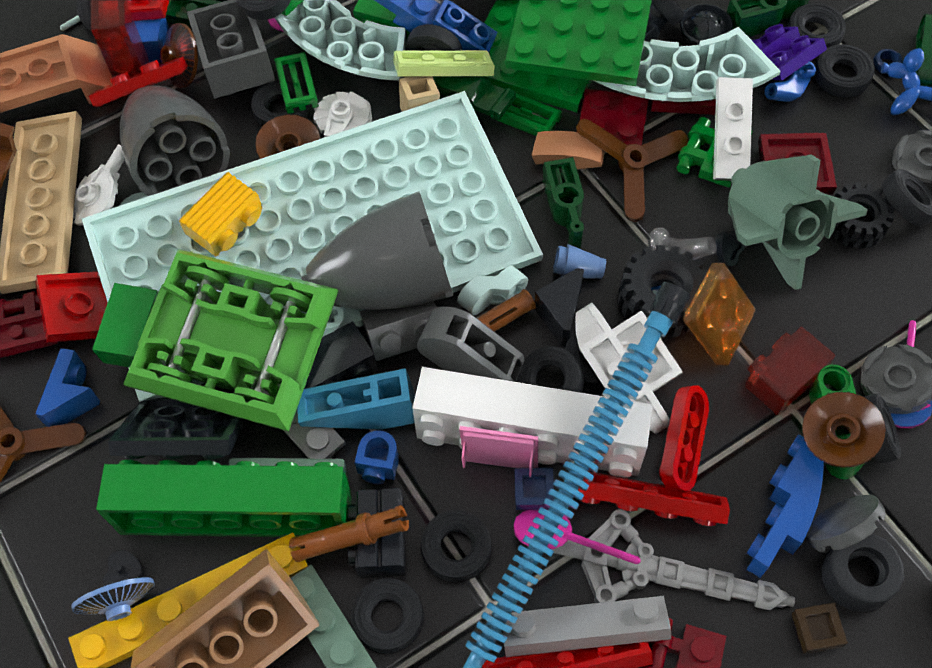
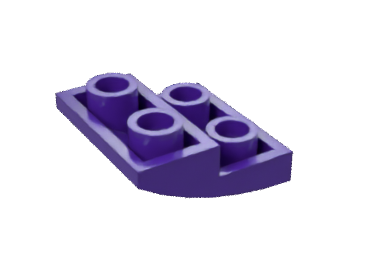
M783 24L767 28L764 31L765 35L759 39L752 40L781 71L780 75L773 78V80L785 79L827 50L824 38H809L808 35L800 36L798 27H783Z

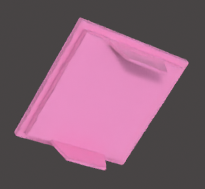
M460 426L463 468H465L466 462L511 468H529V477L532 476L533 468H538V436Z

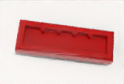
M184 56L161 65L155 60L140 66L141 73L130 77L128 72H124L110 78L111 85L96 90L88 97L93 107H98L131 94L139 88L151 86L182 74L188 65Z

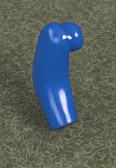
M808 62L789 75L784 82L768 84L765 88L767 99L791 102L799 98L816 72L814 64Z

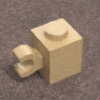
M407 76L399 78L400 109L402 112L440 99V93L432 76Z

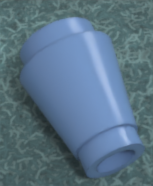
M569 244L566 247L558 246L554 259L553 273L561 274L562 277L579 268L584 269L583 278L602 279L606 268V259Z

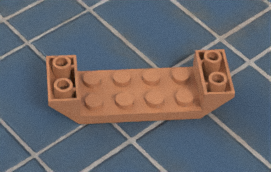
M61 34L0 53V113L78 88L82 89L88 103L91 104L88 96L98 89L111 85L110 78L114 77L104 47Z

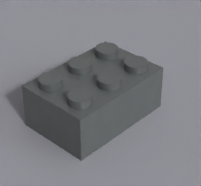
M227 0L187 12L203 69L214 98L231 95L238 91L276 81L256 19H252L244 14L236 0Z

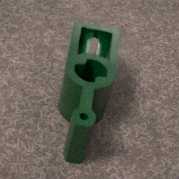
M730 0L727 13L732 18L733 29L739 27L748 37L765 33L764 31L767 28L780 24L782 19L791 17L798 7L808 4L809 0Z
M432 76L440 93V99L465 91L475 112L479 111L487 114L495 120H500L516 99V92L509 88L504 89L492 85L486 76Z
M574 158L544 162L543 186L552 218L558 225L567 227L569 234L568 244L581 249L584 224L580 221L582 215L584 192Z

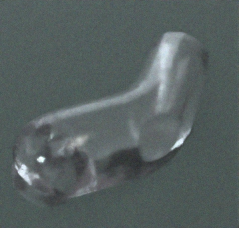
M662 227L653 229L650 233L651 239L648 240V247L650 246L652 251H655L657 245H664L666 251H670L671 247L675 246L679 247L678 253L682 255L686 251L693 254L692 261L716 253V243L712 237L670 238L669 232Z

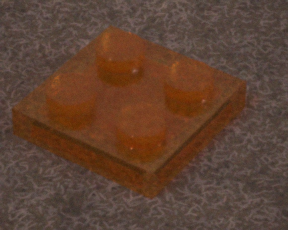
M712 263L683 320L716 365H729L756 309L724 263Z

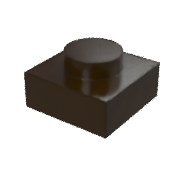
M835 603L795 609L791 613L803 654L840 648L848 644Z

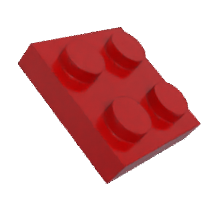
M80 272L36 275V288L46 342L96 338L108 303L99 273Z

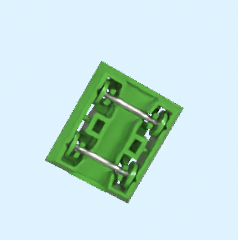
M178 249L138 342V349L123 385L289 432L334 306L338 289ZM259 292L269 294L271 299L274 300L272 305L268 304ZM208 295L212 302L205 301V296ZM178 366H179L184 372H181V371L177 370ZM192 380L204 382L206 385L204 387L193 384ZM215 386L234 392L229 394L215 390ZM264 390H267L271 396L264 394Z

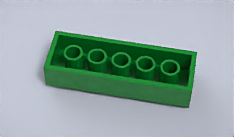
M121 460L119 464H104L96 510L120 535L284 537L293 532L298 537L348 522V505L352 501V492L344 468L332 462H318L314 466H299L294 462L281 461L277 462L275 466H260L252 461H240L236 465H220L217 462L205 460L197 462V465H182L176 461L162 460L158 462V465H149L135 460Z

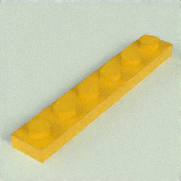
M292 532L131 608L132 613L127 617L115 621L105 620L69 637L77 667L108 668L133 656L135 649L265 549L271 553L289 577H293L308 567L306 560L296 562L291 556L290 552L301 549L298 546L289 548V541L292 537H295L294 533Z

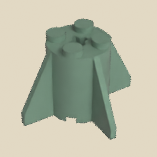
M813 155L762 161L750 165L746 169L740 168L732 176V186L728 197V214L732 217L737 240L745 246L762 242L786 283L795 290L802 287L806 257L815 254L820 249L817 244L824 236L828 239L830 238L836 223L866 216L867 209L858 203L830 196L816 189L820 160Z

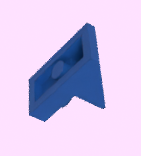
M60 349L35 415L46 427L67 424L98 406L101 402L91 388L82 386L86 378V365L75 350Z

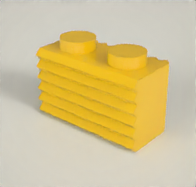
M226 172L179 219V222L187 236L216 257L219 256L221 251H227L235 244L239 232H242L244 227L252 226L257 222L263 208L259 195L255 191L247 187L245 183L237 180L229 172Z

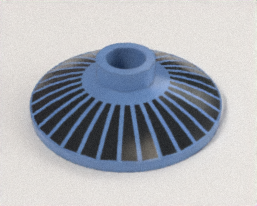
M149 577L133 578L98 588L75 600L71 605L72 611L84 615L105 614L107 621L122 619L132 613L131 605L141 600L155 587L154 579Z

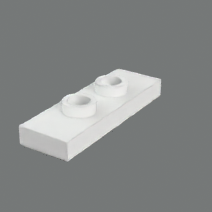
M719 77L716 80L713 180L731 181L733 174L738 169H746L750 166L753 79Z

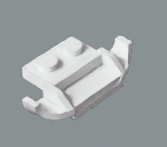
M590 303L576 312L578 346L604 388H609L607 384L610 379H614L612 377L614 371L619 370L617 366L620 361H623L622 356L624 353L628 352V345L630 343L638 345L645 333L646 328L644 324L647 318L640 311L611 329L596 306ZM660 338L652 351L658 359L655 364H651L653 367L651 372L646 373L648 375L647 380L641 382L643 384L641 391H636L638 393L636 400H631L653 404L650 431L655 434L667 428L670 420L653 392L683 373Z

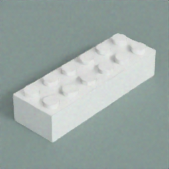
M422 367L412 409L417 438L422 439L427 444L440 446L448 443L459 445L462 449L460 426L538 436V463L551 465L556 462L565 463V461L574 463L568 456L570 452L579 454L573 449V446L576 442L584 445L578 440V437L581 433L588 435L583 431V428L586 424L593 426L588 422L590 415L596 416L592 411L595 406L601 407L597 402L600 397L604 396ZM632 401L634 404L631 409L625 408L629 412L627 417H620L624 421L621 427L615 426L619 432L616 436L608 434L614 439L612 445L603 443L609 448L607 454L598 452L604 457L602 463L593 461L600 470L609 471L611 475L623 478L639 475L648 446L653 404Z

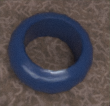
M892 49L880 50L873 58L874 67L879 73H881L884 63L881 59L903 63L900 53Z

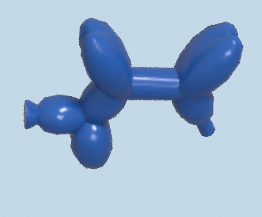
M920 48L910 51L905 56L903 63L892 62L888 65L884 62L882 65L881 73H887L889 77L896 79L902 78L903 86L906 89L896 98L891 106L890 112L894 116L909 110L917 98L932 101V87L920 85V79L916 73L925 59L924 52Z

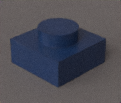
M515 468L516 510H539L540 507L548 510L549 507L544 505L543 501L545 498L554 500L553 497L548 495L549 490L554 489L553 468H533L531 477H529V468Z

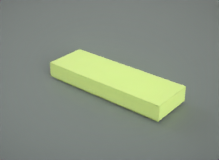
M487 50L394 51L393 63L398 77L494 76L495 65Z

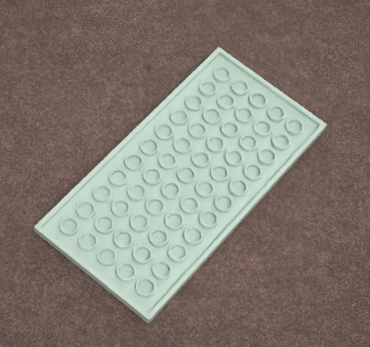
M465 91L82 218L107 302L114 283L154 289L159 293L178 249L302 280L301 276L307 275L306 266L315 255L351 223L391 201L420 191L453 293L462 290L476 275L497 276L510 265L520 269L542 261L543 253ZM226 172H229L259 195L263 209L257 222L252 226L244 227L243 231L239 232L235 244L229 250L221 251L219 256L215 257L184 233L179 219ZM259 292L264 300L272 305L274 300L271 299L270 295ZM340 307L344 315L340 327L352 321L357 328L363 326L359 311L365 309ZM178 366L177 370H179V371H181V372H184V371ZM194 379L192 380V383H193V384H196V385L204 384V382L197 381V380H194ZM135 389L139 402L165 398Z

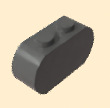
M437 307L433 309L417 343L418 351L445 371L516 382L524 363V356L520 351L469 312L453 307Z

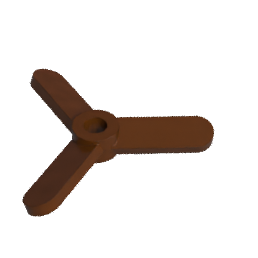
M581 119L576 126V130L581 136L618 160V165L624 172L625 217L632 222L641 220L645 214L644 167L687 146L688 137L686 133L682 130H677L643 145H626L588 119Z
M0 407V483L12 462L22 459L27 453L75 446L83 443L87 436L85 427L79 423H69L20 431L13 426ZM15 441L11 447H8L11 442Z

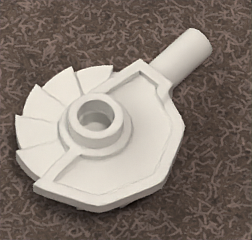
M338 91L336 94L327 95L318 103L319 107L314 108V124L317 123L319 132L321 134L324 133V138L372 122L370 103L351 91L350 93Z
M117 145L106 165L101 164L88 177L85 176L78 188H76L73 218L75 219L73 223L75 225L81 226L83 225L82 218L113 207L115 194H118L117 180L120 174L117 172L125 160L121 145Z

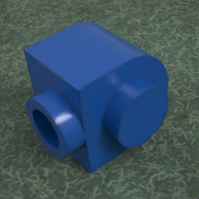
M381 430L369 432L361 439L354 463L357 473L363 474V480L373 484H383L385 478L395 480L399 462L395 439L389 433Z

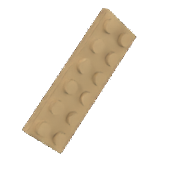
M77 111L16 122L14 143L17 152L10 166L0 243L1 294L36 289V275L68 273L82 118Z

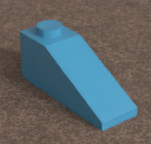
M404 368L304 389L297 407L300 427L387 429L415 423L412 409L415 392L407 370Z

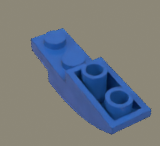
M374 0L396 14L393 23L405 28L410 33L417 26L425 24L437 25L447 29L458 38L462 51L487 50L489 52L497 35V31L450 0H443L440 4L435 0Z
M799 434L787 452L788 455L793 457L788 467L780 464L769 484L775 486L769 500L776 503L765 521L771 528L765 537L758 533L746 553L753 558L746 570L759 578L769 568L780 548L793 555L800 547L812 524L818 507L824 464L823 461L813 455L807 447L804 437Z

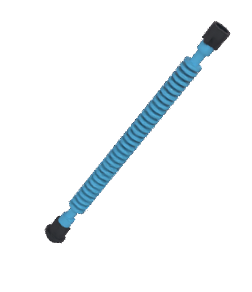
M669 282L661 284L648 310L650 315L644 324L646 328L645 333L638 345L633 343L628 345V352L624 353L622 356L623 361H620L617 366L619 370L614 371L612 375L614 379L609 380L607 384L609 388H605L602 393L606 398L600 397L597 403L601 407L595 406L592 412L596 416L590 415L588 422L593 426L586 424L583 431L588 435L581 433L578 437V440L584 445L576 442L573 449L579 454L570 452L568 456L574 463L565 461L563 465L569 473L560 470L558 476L564 482L555 479L553 485L559 491L550 489L548 495L553 497L554 500L545 498L543 504L549 507V509L546 510L540 507L538 511L539 514L544 516V519L534 518L533 522L539 528L529 527L528 532L534 535L533 539L525 535L522 541L529 544L528 548L520 545L517 549L524 554L521 558L515 554L512 560L519 563L518 567L509 564L507 569L514 573L511 577L504 573L502 579L509 582L508 585L505 586L499 582L497 589L503 592L502 596L494 592L492 598L498 601L497 605L489 602L486 606L493 613L483 612L481 617L488 621L487 624L478 621L476 627L482 633L473 630L471 637L477 642L467 641L465 646L471 650V653L463 668H482L486 660L495 662L497 656L490 651L493 650L500 653L502 646L497 644L496 640L505 643L507 637L501 631L510 633L512 627L506 624L507 620L515 624L518 619L511 614L512 611L521 614L523 610L522 607L516 604L517 601L526 604L528 598L521 594L524 591L531 595L533 589L527 586L528 581L534 585L538 582V579L532 576L533 572L540 576L542 575L544 570L537 567V564L541 563L546 566L549 562L542 555L545 553L550 557L552 556L554 551L547 547L548 544L557 547L559 542L552 538L553 535L561 538L564 534L557 527L560 525L567 528L569 523L562 519L563 516L572 519L574 513L568 510V507L577 510L579 504L573 498L582 500L584 494L578 491V488L587 491L589 485L583 479L592 482L594 476L588 470L595 473L598 471L599 467L593 461L602 463L604 457L598 452L607 454L609 448L603 443L612 445L614 439L608 434L612 436L617 435L619 430L615 426H622L624 421L620 417H627L629 412L625 408L631 409L634 404L631 400H636L638 396L636 391H641L643 387L641 382L647 380L648 375L646 373L651 372L653 368L651 364H655L658 359L652 351L659 338L666 336L672 323H677L681 313L688 304L691 295L683 288Z

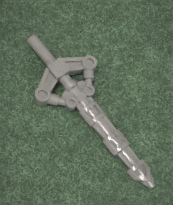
M621 509L615 510L611 517L588 539L611 547L621 534L627 543H631L626 552L638 556L641 559L639 564H633L570 540L563 546L551 549L554 551L553 553L583 560L582 567L594 595L595 603L615 601L628 595V592L635 588H645L648 581L678 589L681 587L701 591L707 596L728 601L731 598L754 602L755 607L769 611L775 607H793L795 604V597L789 596L786 591L780 590L774 583L762 580L753 583L735 578L733 573L712 568L706 570L687 565L682 561L654 556L653 547L648 543H644L638 537L639 533L630 524V515ZM607 566L621 570L623 581L611 585Z

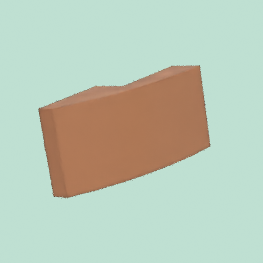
M543 131L537 132L532 158L537 165L544 164L547 161L573 157L577 169L602 167L605 151L581 136L578 132Z

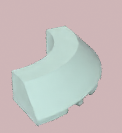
M304 0L287 16L279 14L274 17L282 30L297 45L324 63L360 76L399 81V78H404L397 76L393 63L394 51H405L407 39L406 29L403 27L386 26L368 20L363 23L352 17L351 12L337 0Z
M737 27L720 36L701 40L699 45L679 46V42H666L654 39L651 42L644 41L636 86L601 81L595 82L636 97L660 101L688 102L716 99V80L719 77L753 79L754 88L777 77L781 71Z

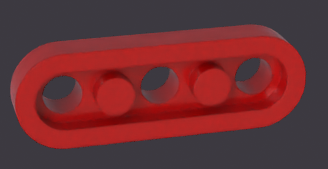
M698 385L679 388L673 400V408L659 470L660 478L668 490L689 491L696 483L709 413L708 397L703 388Z

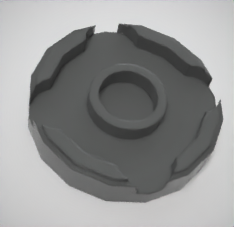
M920 130L916 131L915 134L909 136L907 134L901 138L893 151L892 164L895 171L903 169L915 175L929 190H932V131Z
M897 344V347L887 348V345L879 347L867 356L861 367L860 386L865 396L880 394L886 402L890 413L909 414L920 411L932 401V359L922 350L909 345Z
M859 495L848 498L820 513L812 521L806 537L812 547L820 552H825L826 546H831L833 551L848 548L874 533V530L878 528L875 521L878 519L884 521L886 517L885 508L879 498L874 495Z

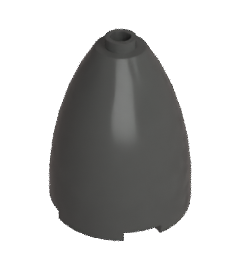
M158 85L139 88L128 97L120 120L121 148L128 170L134 182L144 194L151 196L226 171L230 158V149L228 148L225 134L214 118L200 104L179 91Z
M420 191L391 201L351 223L315 255L306 266L307 275L301 276V279L304 281L338 289L334 306L367 310L405 308L453 296Z

